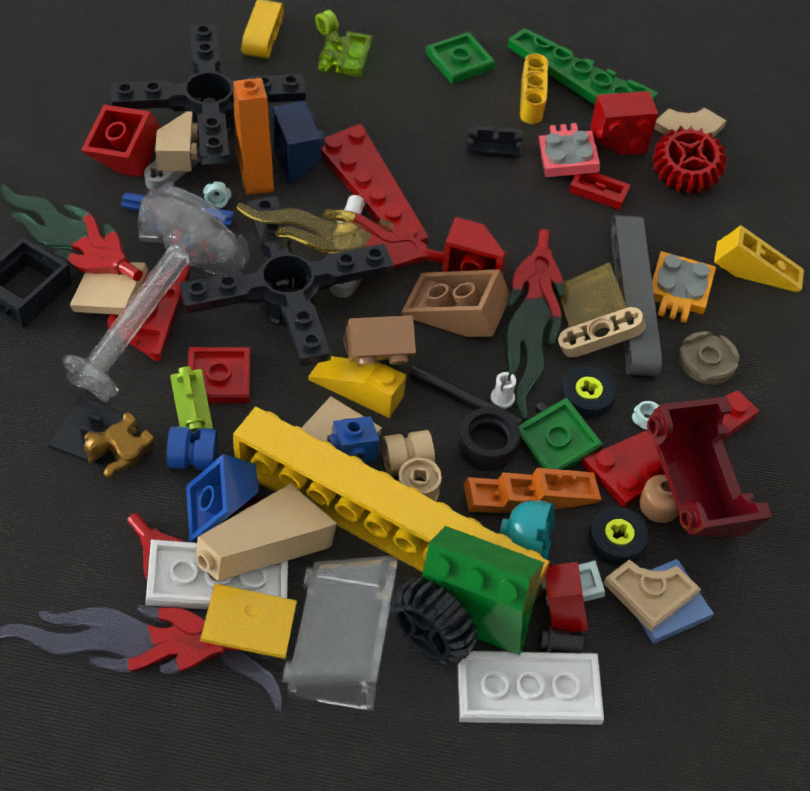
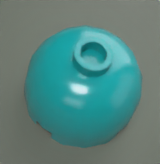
M529 500L520 503L512 510L509 519L503 518L500 534L506 535L513 543L527 550L538 552L547 560L551 541L549 540L550 531L554 527V503H547V501Z

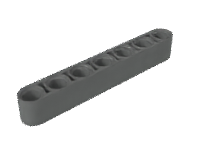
M614 215L611 224V239L619 310L628 307L638 308L641 310L646 322V328L641 335L623 341L627 375L658 377L662 367V354L643 216ZM634 320L628 321V325L634 324Z

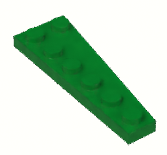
M526 28L508 39L507 47L524 59L528 55L536 53L545 56L548 60V75L594 105L596 104L597 96L604 94L650 91L653 101L655 102L658 93L631 79L626 82L616 77L617 72L610 69L603 71L594 66V61L588 58L579 59L573 56V51L559 46L555 42Z

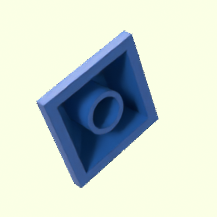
M222 454L186 486L189 542L197 543L200 535L221 524L259 492L256 464Z

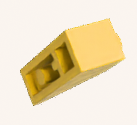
M742 225L717 242L714 262L735 277L797 293L802 290L804 269Z
M331 356V360L320 362L315 366L308 376V380L390 418L404 397L406 374L380 362H377L374 366H358L357 362H350L348 358Z

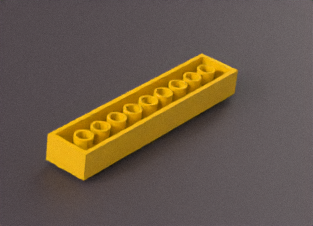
M255 406L233 433L234 458L256 464L257 479L261 485L277 492L292 484L337 523V526L421 572L424 569L429 542L445 526L543 561L544 565L535 601L538 598L549 561L544 559L538 552L527 550L513 543L506 535L496 534L483 527L477 520L460 515L447 504L436 502L426 497L415 487H407L394 480L388 473L377 471L364 464L358 457L349 456L337 450L331 443L320 441L309 435L303 428L284 422L273 412H266Z

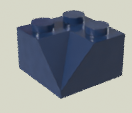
M305 101L273 107V148L289 185L295 184L321 159V147L325 146L324 134L322 130L317 129L315 114L313 111H309Z

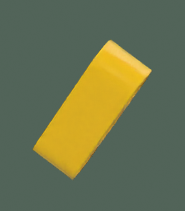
M268 0L256 1L242 39L243 55L266 59L270 57L283 19V3Z
M537 53L530 54L525 58L521 79L520 118L528 124H537L542 121L547 100L548 60L545 56Z

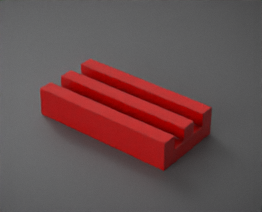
M598 173L576 174L570 184L569 192L621 210L631 185Z

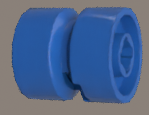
M170 427L166 454L168 468L187 469L189 465H193L196 470L204 471L217 459V429L199 428L196 432H192L190 427Z

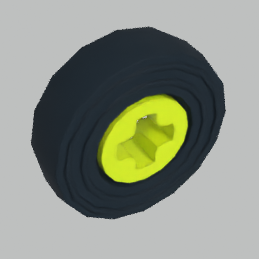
M584 366L571 370L564 377L560 395L562 400L567 397L582 417L598 418L606 414L613 406L616 387L614 381L604 371ZM583 388L594 392L593 395H590L587 391L583 392Z
M607 508L594 517L589 528V543L593 552L602 560L611 564L623 565L628 560L634 562L643 554L648 543V528L638 514L627 508ZM619 530L621 531L620 533L624 532V536L619 539L613 537L614 533L619 532Z

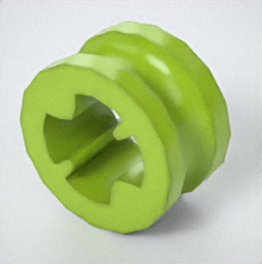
M326 10L323 14L316 15L315 23L323 36L338 31L339 23L331 10Z

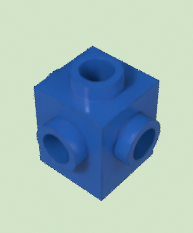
M371 416L333 421L332 433L327 436V442L331 443L337 450L349 456H356L364 463L376 462L380 439Z

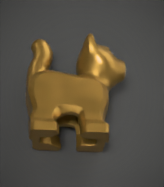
M127 412L124 414L123 420L110 426L105 432H88L84 436V451L88 455V463L90 464L104 456L108 450L111 451L117 461L110 463L105 468L103 474L106 478H112L115 473L135 466L143 455L152 450L155 445V439L147 430L142 432L140 437L134 436L137 434V430L134 427L137 425V420Z

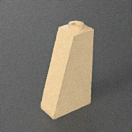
M289 484L200 535L197 542L195 561H197L203 571L210 573L217 581H221L325 550L332 546L337 523L292 484Z

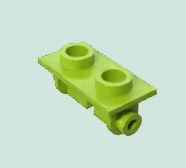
M189 366L179 368V373L170 375L179 426L190 427L192 432H196L199 428L213 429L202 369L192 371Z

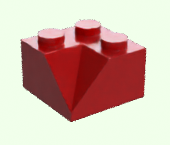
M650 91L598 95L589 130L593 133L594 141L621 155L647 153L658 117V111Z
M103 105L81 151L120 174L143 177L144 171L155 152L157 130L161 126L150 111Z
M455 217L445 243L442 272L500 269L502 275H504L508 252L502 250L484 224Z

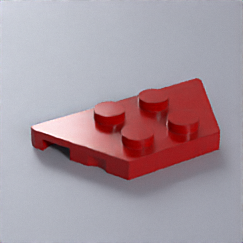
M183 265L180 266V271L163 274L162 270L147 273L129 315L110 314L107 320L108 330L153 360L160 362L182 299L179 283L188 281L190 267Z

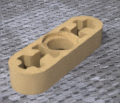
M628 307L569 327L561 332L558 342L566 356L571 358L579 357L641 335L646 328V322L640 309ZM634 320V324L628 325V321ZM618 324L619 330H616L614 325ZM601 328L610 329L608 334L603 337L594 336L595 332ZM585 335H589L590 340H587ZM576 339V344L571 345V341Z

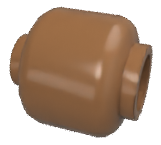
M661 474L653 476L646 482L640 497V508L643 514L648 519L657 523L671 522L679 515L666 475Z

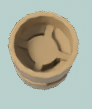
M428 430L409 432L407 438H404L402 434L382 436L384 466L386 473L392 477L398 476L401 466L412 458H426L435 463L433 441Z
M412 458L406 461L400 468L398 482L407 487H415L426 497L438 502L442 476L437 464L426 458Z

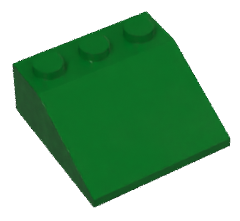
M445 526L429 542L423 577L427 578L429 582L432 580L436 581L441 588L446 587L448 593L456 596V600L460 604L465 605V611L473 617L472 622L477 627L476 632L479 640L517 655L522 653L544 562Z

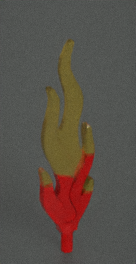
M242 203L237 205V209L258 222L293 224L315 232L316 234H312L305 230L288 226L278 228L275 236L289 237L322 252L337 253L385 243L394 265L393 268H400L413 263H423L424 260L443 264L444 252L427 248L426 243L419 241L402 227L384 219H380L379 223L376 224L355 212L325 209L323 217L334 220L329 221L298 208L259 211Z

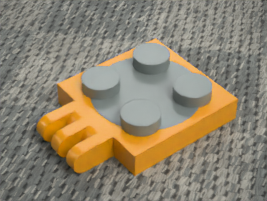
M661 251L652 279L654 301L661 303L657 315L663 317L666 309L671 310L669 319L675 320L676 314L679 312L682 313L680 322L685 324L689 311L703 315L716 266Z

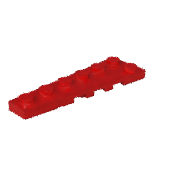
M361 123L325 137V146L321 147L322 159L353 195L364 199L362 201L365 202L364 208L377 224L388 232L396 224L408 231L419 241L428 244L427 233Z
M738 390L726 395L732 412L724 415L723 427H728L730 433L722 441L757 418L760 411ZM648 430L585 457L581 465L587 472H594L596 481L622 508L628 507L641 497L643 488L650 478L660 474L665 475L653 438Z

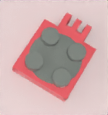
M571 123L570 130H567L566 124L560 125V131H556L555 125H550V134L539 136V149L545 177L600 172V162L592 131H578L577 124Z

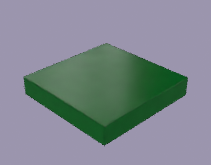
M470 32L426 46L425 54L451 84L495 69L496 61Z
M567 397L518 425L520 441L540 468L568 470L583 461L585 457L603 448V443Z

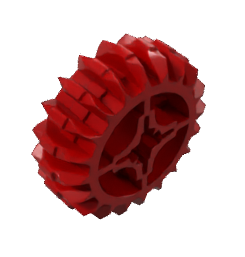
M692 125L688 130H685L682 126L677 129V132L670 129L667 135H663L655 146L652 159L654 173L659 174V181H667V188L675 186L677 192L684 189L687 194L692 190L700 194L703 188L709 191L713 185H717L726 169L727 155H725V147L720 146V138L712 139V132L705 134L703 133V128L697 131L693 129Z

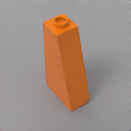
M262 78L233 81L236 157L246 195L274 192L268 103Z

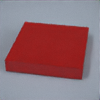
M189 347L188 366L191 367L192 371L202 369L208 403H250V347Z

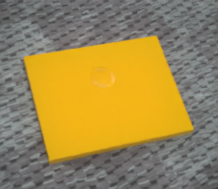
M215 583L200 641L285 659L297 600Z

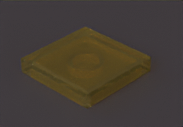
M610 262L565 281L562 287H556L569 327L627 308Z

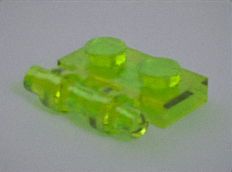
M331 31L330 35L325 38L323 44L325 49L320 52L318 58L319 70L326 72L334 64L336 65V72L361 77L372 45V35L347 31L346 37H340L337 31Z

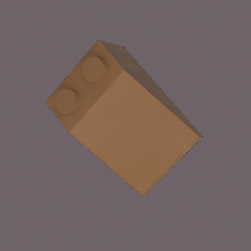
M500 269L421 273L402 310V315H413V320L464 337H490L494 335L511 295Z
M413 315L349 319L343 336V344L349 361L357 362L358 366H374L377 364V361L389 360L391 365L408 363V359H412L416 354Z

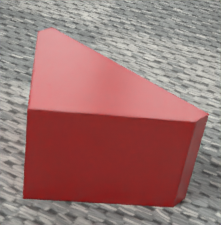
M578 562L548 566L545 581L553 629L572 632L588 631Z

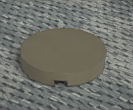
M702 331L693 333L685 338L679 350L678 361L682 370L690 378L700 383L715 385L724 383L733 377L738 368L739 353L735 345L728 338L722 335L717 337L712 335V332Z

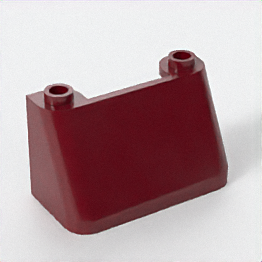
M727 396L660 404L652 412L647 422L648 432L653 438L679 512L680 523L691 535L727 538L748 535L773 517L767 501L754 503L752 501L755 499L753 493L742 494L722 441L730 433L728 427H723L724 415L732 412Z

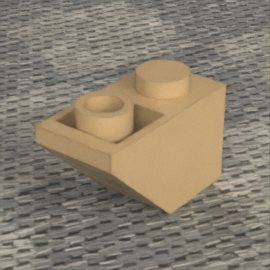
M186 111L157 130L155 148L157 171H191L192 160H197V143H193V140H198V123H193L192 112Z

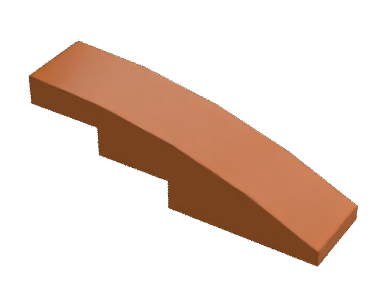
M537 468L532 475L503 472L498 479L468 477L463 484L469 512L511 513L520 503L529 500L554 503L555 509L596 504L601 501L594 472Z

